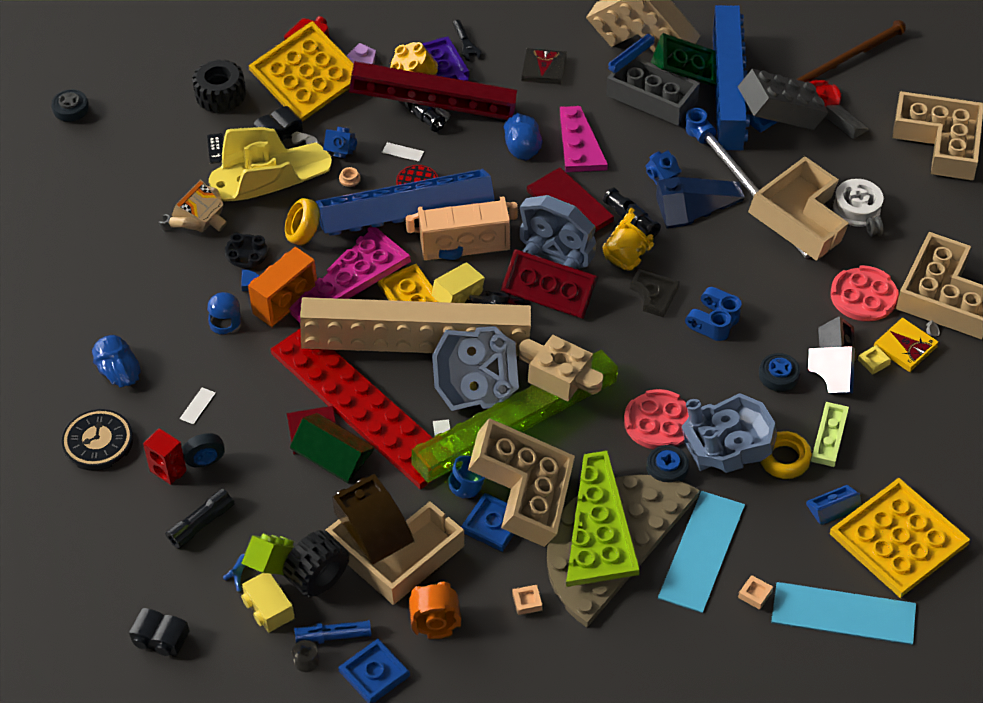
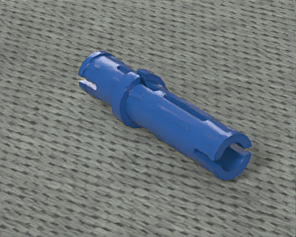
M370 620L323 626L322 623H318L314 627L295 628L296 644L316 641L322 644L326 640L371 636Z

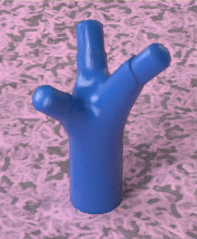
M241 554L232 570L223 576L224 580L234 576L237 592L242 590L240 585L241 575L246 565L241 563L245 554Z

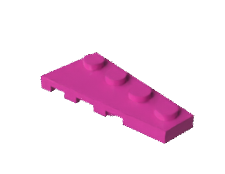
M581 106L560 107L565 172L608 170V164Z

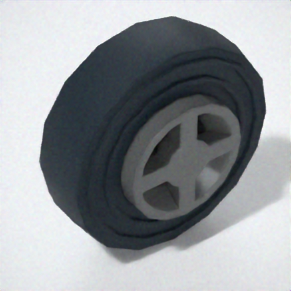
M68 89L54 96L51 108L55 117L59 120L66 122L76 121L87 114L89 102L86 95L80 90Z

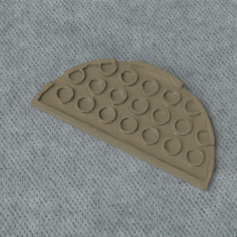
M628 475L615 478L638 566L643 563L699 497L700 490L681 481L672 483L661 482L651 475ZM576 496L562 510L557 535L547 545V569L553 590L565 605V609L577 621L588 627L630 577L566 587L578 496Z

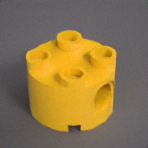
M418 42L405 46L399 45L395 49V55L391 61L390 68L436 75L438 64L424 45Z

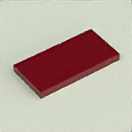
M560 167L527 186V192L532 197L549 195L576 206L595 225V232L614 221V216Z
M514 249L500 291L584 319L598 276Z

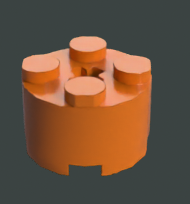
M439 582L436 585L417 586L411 591L412 595L409 598L411 627L416 635L420 632L421 634H426L428 639H441L452 635V630L457 626L460 628L459 598L456 591L451 588L450 583Z

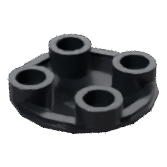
M234 233L225 246V257L228 262L241 268H251L259 265L268 254L265 238L261 235Z

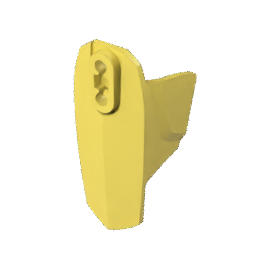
M266 127L228 129L223 143L222 166L212 171L208 180L211 187L218 189L222 201L245 200L272 193L327 173L331 168L332 159L330 154L323 150V147L318 143L286 149L275 129Z

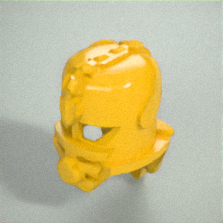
M633 208L629 209L624 219L621 220L616 230L611 234V237L603 245L605 258L617 267L627 271L637 267L641 262L639 256L643 255L646 250L650 251L654 246L652 234L646 236L640 229L630 223L635 217V210Z

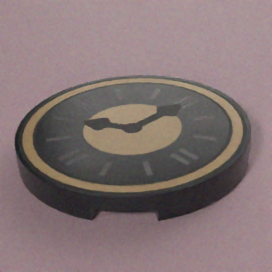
M106 409L91 410L80 414L67 425L62 435V447L65 456L76 464L78 468L91 471L112 467V464L128 455L133 445V433L127 419L115 411Z

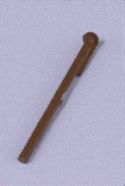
M901 20L894 21L893 26L808 72L797 80L809 82L823 73L837 68L838 65L861 52L865 53L898 34L902 35L906 30L905 23Z

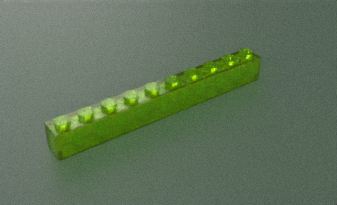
M602 349L593 353L592 369L603 374L602 390L616 382L618 366ZM531 385L520 393L513 394L503 402L494 404L484 412L475 414L465 422L456 424L448 431L437 434L429 441L418 444L412 449L411 464L425 481L429 483L451 471L457 457L464 455L472 456L478 431L489 418L523 432L592 394L578 388L571 399L566 401L535 385ZM459 461L456 467L462 465L463 461Z

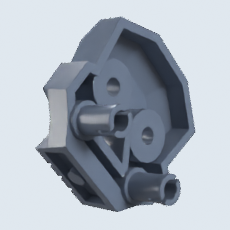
M549 195L526 198L520 206L523 221L520 226V239L526 245L523 252L574 269L587 267L596 253L595 225L576 206Z
M496 326L477 327L475 332L445 330L432 355L435 389L450 410L454 411L479 404L483 409L502 407L507 399L519 389L515 341L505 336ZM474 347L476 354L473 356L468 355L467 349ZM496 358L498 360L499 375L486 368ZM473 381L479 385V388L475 391L470 389V383Z
M741 393L716 405L708 404L701 407V402L698 399H691L686 402L689 417L681 428L685 445L700 471L709 467H715L727 473L744 468L743 464L760 462L772 454L777 437L776 424L762 402Z

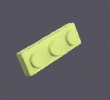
M830 402L825 403L811 462L835 467L849 407Z

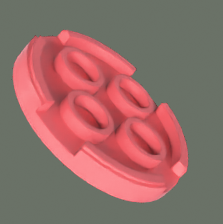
M859 266V268L841 271L834 278L831 287V299L834 306L845 316L858 321H876L887 317L895 309L899 296V291L891 280V276L871 266Z
M662 389L648 390L645 394L636 397L634 400L631 399L624 414V425L628 435L637 444L653 450L663 445L675 447L685 442L681 426L689 417L686 402L680 398L679 394Z

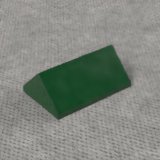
M665 33L660 36L651 60L652 64L662 70L711 86L716 85L715 50Z
M318 413L302 418L290 445L291 450L346 483L350 482L375 450L374 446Z

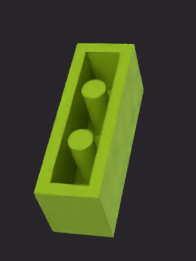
M265 533L262 536L252 535L241 564L262 573L283 575L284 562L290 551L294 548V541L283 536L278 537Z

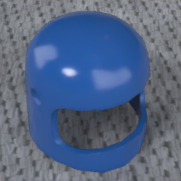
M227 292L217 293L210 298L207 307L210 329L217 334H227L238 328L241 323L238 299L233 294ZM211 318H230L231 326L228 328L216 327L211 323Z
M467 455L459 456L455 459L452 467L453 472L450 473L448 478V484L451 492L457 497L469 499L480 492L485 477L468 470L471 456ZM459 461H463L462 466L457 469L456 464Z

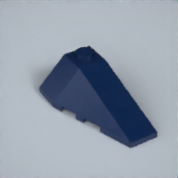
M685 177L657 180L656 199L667 229L690 225L701 216H704V218L710 216L712 211L728 208L743 201L745 198L740 183L735 181Z

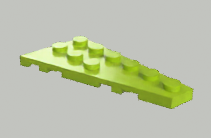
M607 451L584 454L566 587L639 575L638 562Z

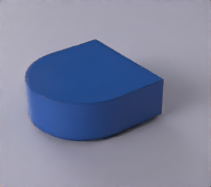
M458 246L457 249L440 250L439 258L458 259L462 256L463 247Z

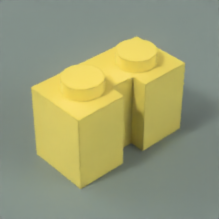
M466 262L435 279L431 296L438 302L465 303L467 299L470 300V295L479 296L482 293L485 277Z
M262 573L242 584L244 594L241 597L247 608L252 607L256 611L253 613L259 626L264 625L268 633L295 619L292 604L271 574Z

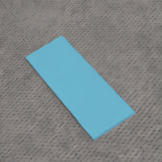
M701 491L658 599L703 613L745 504Z
M777 582L771 623L913 645L916 603Z

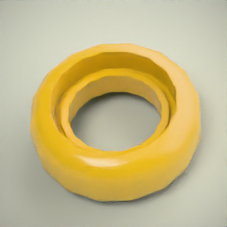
M302 198L291 207L285 221V236L290 243L302 246L313 238L320 220V210L315 201Z
M789 431L777 432L773 450L780 446L791 447L796 450L799 459L791 464H783L776 461L771 454L760 461L761 465L769 474L781 479H793L801 476L809 468L812 459L810 445L803 437Z

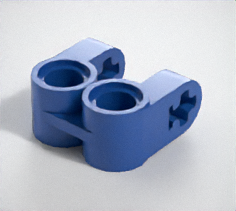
M708 287L702 294L701 301L706 307L714 311L708 314L698 309H692L685 318V323L690 329L715 341H723L729 337L732 326L736 325L740 320L741 300L737 296L715 287Z

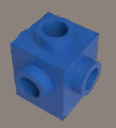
M337 127V130L326 129L323 150L334 152L333 156L346 158V154H353V151L356 150V133H350V128Z
M669 150L662 154L660 151L654 153L649 157L650 161L645 166L648 176L654 180L656 185L657 180L674 178L682 172L678 166L677 159L671 155Z

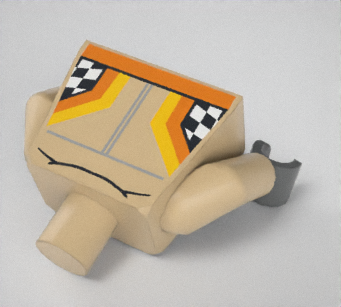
M200 180L175 205L172 213L173 217L170 218L168 214L163 215L164 222H159L161 229L169 231L172 228H185L204 232L211 225L220 232L227 224V221L219 216L224 204L218 189L207 186Z

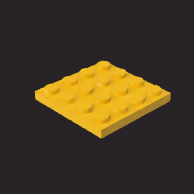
M312 21L248 66L249 70L283 106H289L303 122L350 88L354 64Z
M900 478L896 479L830 529V535L900 598L963 550L970 542V539Z

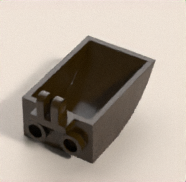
M375 474L360 479L356 484L347 489H342L332 496L334 513L372 565L415 542L399 507Z

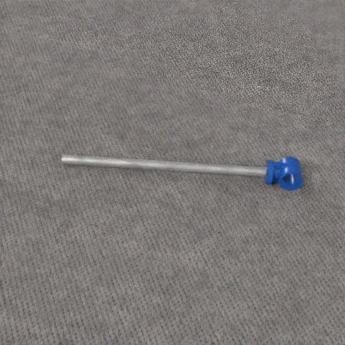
M701 108L690 109L686 113L687 134L696 137L701 144L708 142L754 197L759 189L714 138L716 129L707 120V113ZM796 247L806 259L810 258L809 255Z

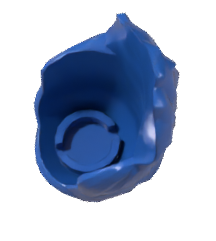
M519 113L510 117L503 126L505 142L509 152L521 160L532 158L539 152L542 146V137L539 132L538 123L533 117Z
M107 335L100 338L94 344L92 349L93 364L97 366L101 375L106 376L110 380L112 385L116 384L119 387L130 386L139 380V374L141 373L140 364L126 341L117 335Z

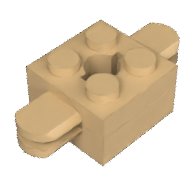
M552 335L544 346L531 339L523 340L520 343L519 359L529 364L528 383L566 401L571 399L578 388L590 394H596L601 391L603 374L592 369L593 353L555 335Z

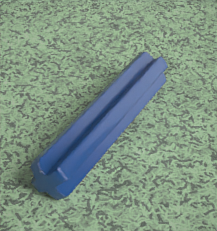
M650 34L645 35L609 62V70L616 73L655 43L654 36Z

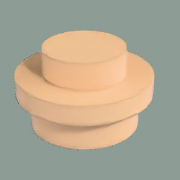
M347 167L341 171L339 181L343 186L353 187L360 182V174L355 168Z

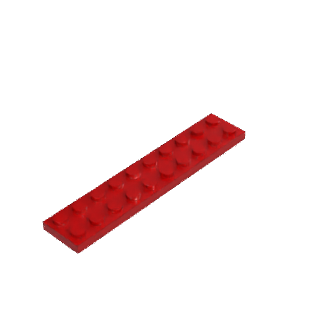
M298 329L271 348V355L326 405L333 406V411L370 445L374 446L381 455L420 490L454 465L455 457L335 350L301 348V329Z

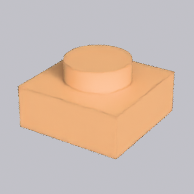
M751 575L740 590L738 598L760 610L771 595L773 586Z
M537 585L513 589V598L518 615L542 611V602Z

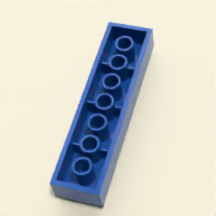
M715 5L712 37L713 50L716 51L715 100L717 141L725 150H743L744 142H748V129L745 128L750 126V114H746L749 111V106L738 89V85L747 76V70H743V68H746V56H742V54H745V42H742L745 30L741 28L744 23V14H740V6Z
M484 169L317 200L316 203L320 210L319 222L324 233L338 235L341 234V230L346 229L359 231L363 229L362 226L371 225V227L383 226L384 222L392 221V223L404 222L407 215L418 213V207H422L423 210L485 203L495 201L491 175Z

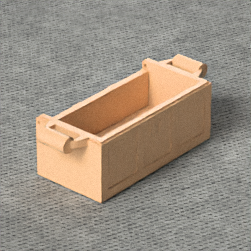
M500 197V201L423 210L422 207H418V213L406 216V231L408 233H420L424 261L442 259L439 258L440 250L457 249L458 246L463 247L462 256L510 250V220L518 218V204L516 202H506L505 197ZM414 219H419V227L415 228Z

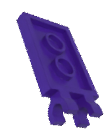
M448 36L422 43L437 61L438 71L436 76L468 81L469 70Z

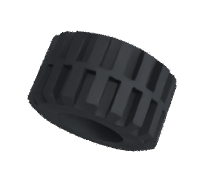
M216 59V61H208L207 64L203 63L200 65L201 68L195 70L192 81L196 102L201 108H205L209 112L213 110L215 113L219 111L227 112L229 109H235V106L241 105V101H244L246 95L244 74L241 67L237 66L235 62Z
M317 530L301 539L290 551L284 562L283 575L304 596L316 597L327 591L339 580L347 568L350 555L348 550L326 530Z

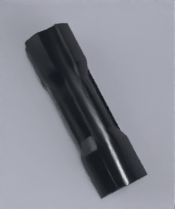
M222 488L184 520L178 522L165 532L167 539L175 548H181L201 529L235 505L234 500Z

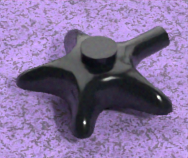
M485 291L486 296H469L474 304L520 305L524 302L522 298H510L508 294L502 292Z

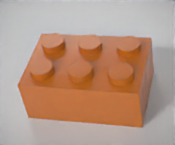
M295 246L276 263L270 265L260 276L254 278L248 285L253 315L270 327H273L290 312L289 308L305 292L310 291L315 286L314 282L317 280L315 259Z

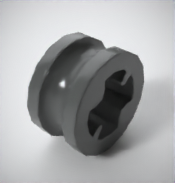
M875 216L874 219L871 217L867 218L866 228L870 237H873L875 234L882 235L883 224L879 216Z

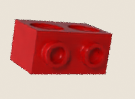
M159 428L143 443L150 472L171 485L176 479L184 475L187 468L181 442Z

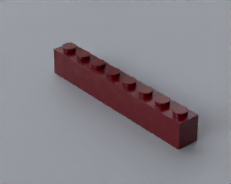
M354 61L349 88L351 93L505 120L513 117L517 90L356 61Z

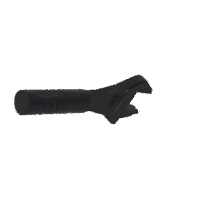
M455 20L453 25L463 43L461 57H465L470 61L469 56L477 55L479 60L482 51L470 42L461 21Z

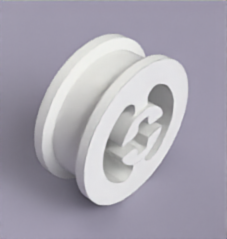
M864 179L844 181L836 190L833 211L849 222L848 225L856 227L866 226L867 218L871 217L874 219L875 216H880L883 193L877 185Z

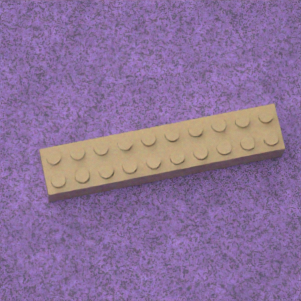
M302 297L300 313L301 348L434 353L445 330L475 332L477 327L496 326L505 336L515 341L516 356H519V345L523 340L530 339L531 306ZM469 347L467 353L475 355L476 349Z

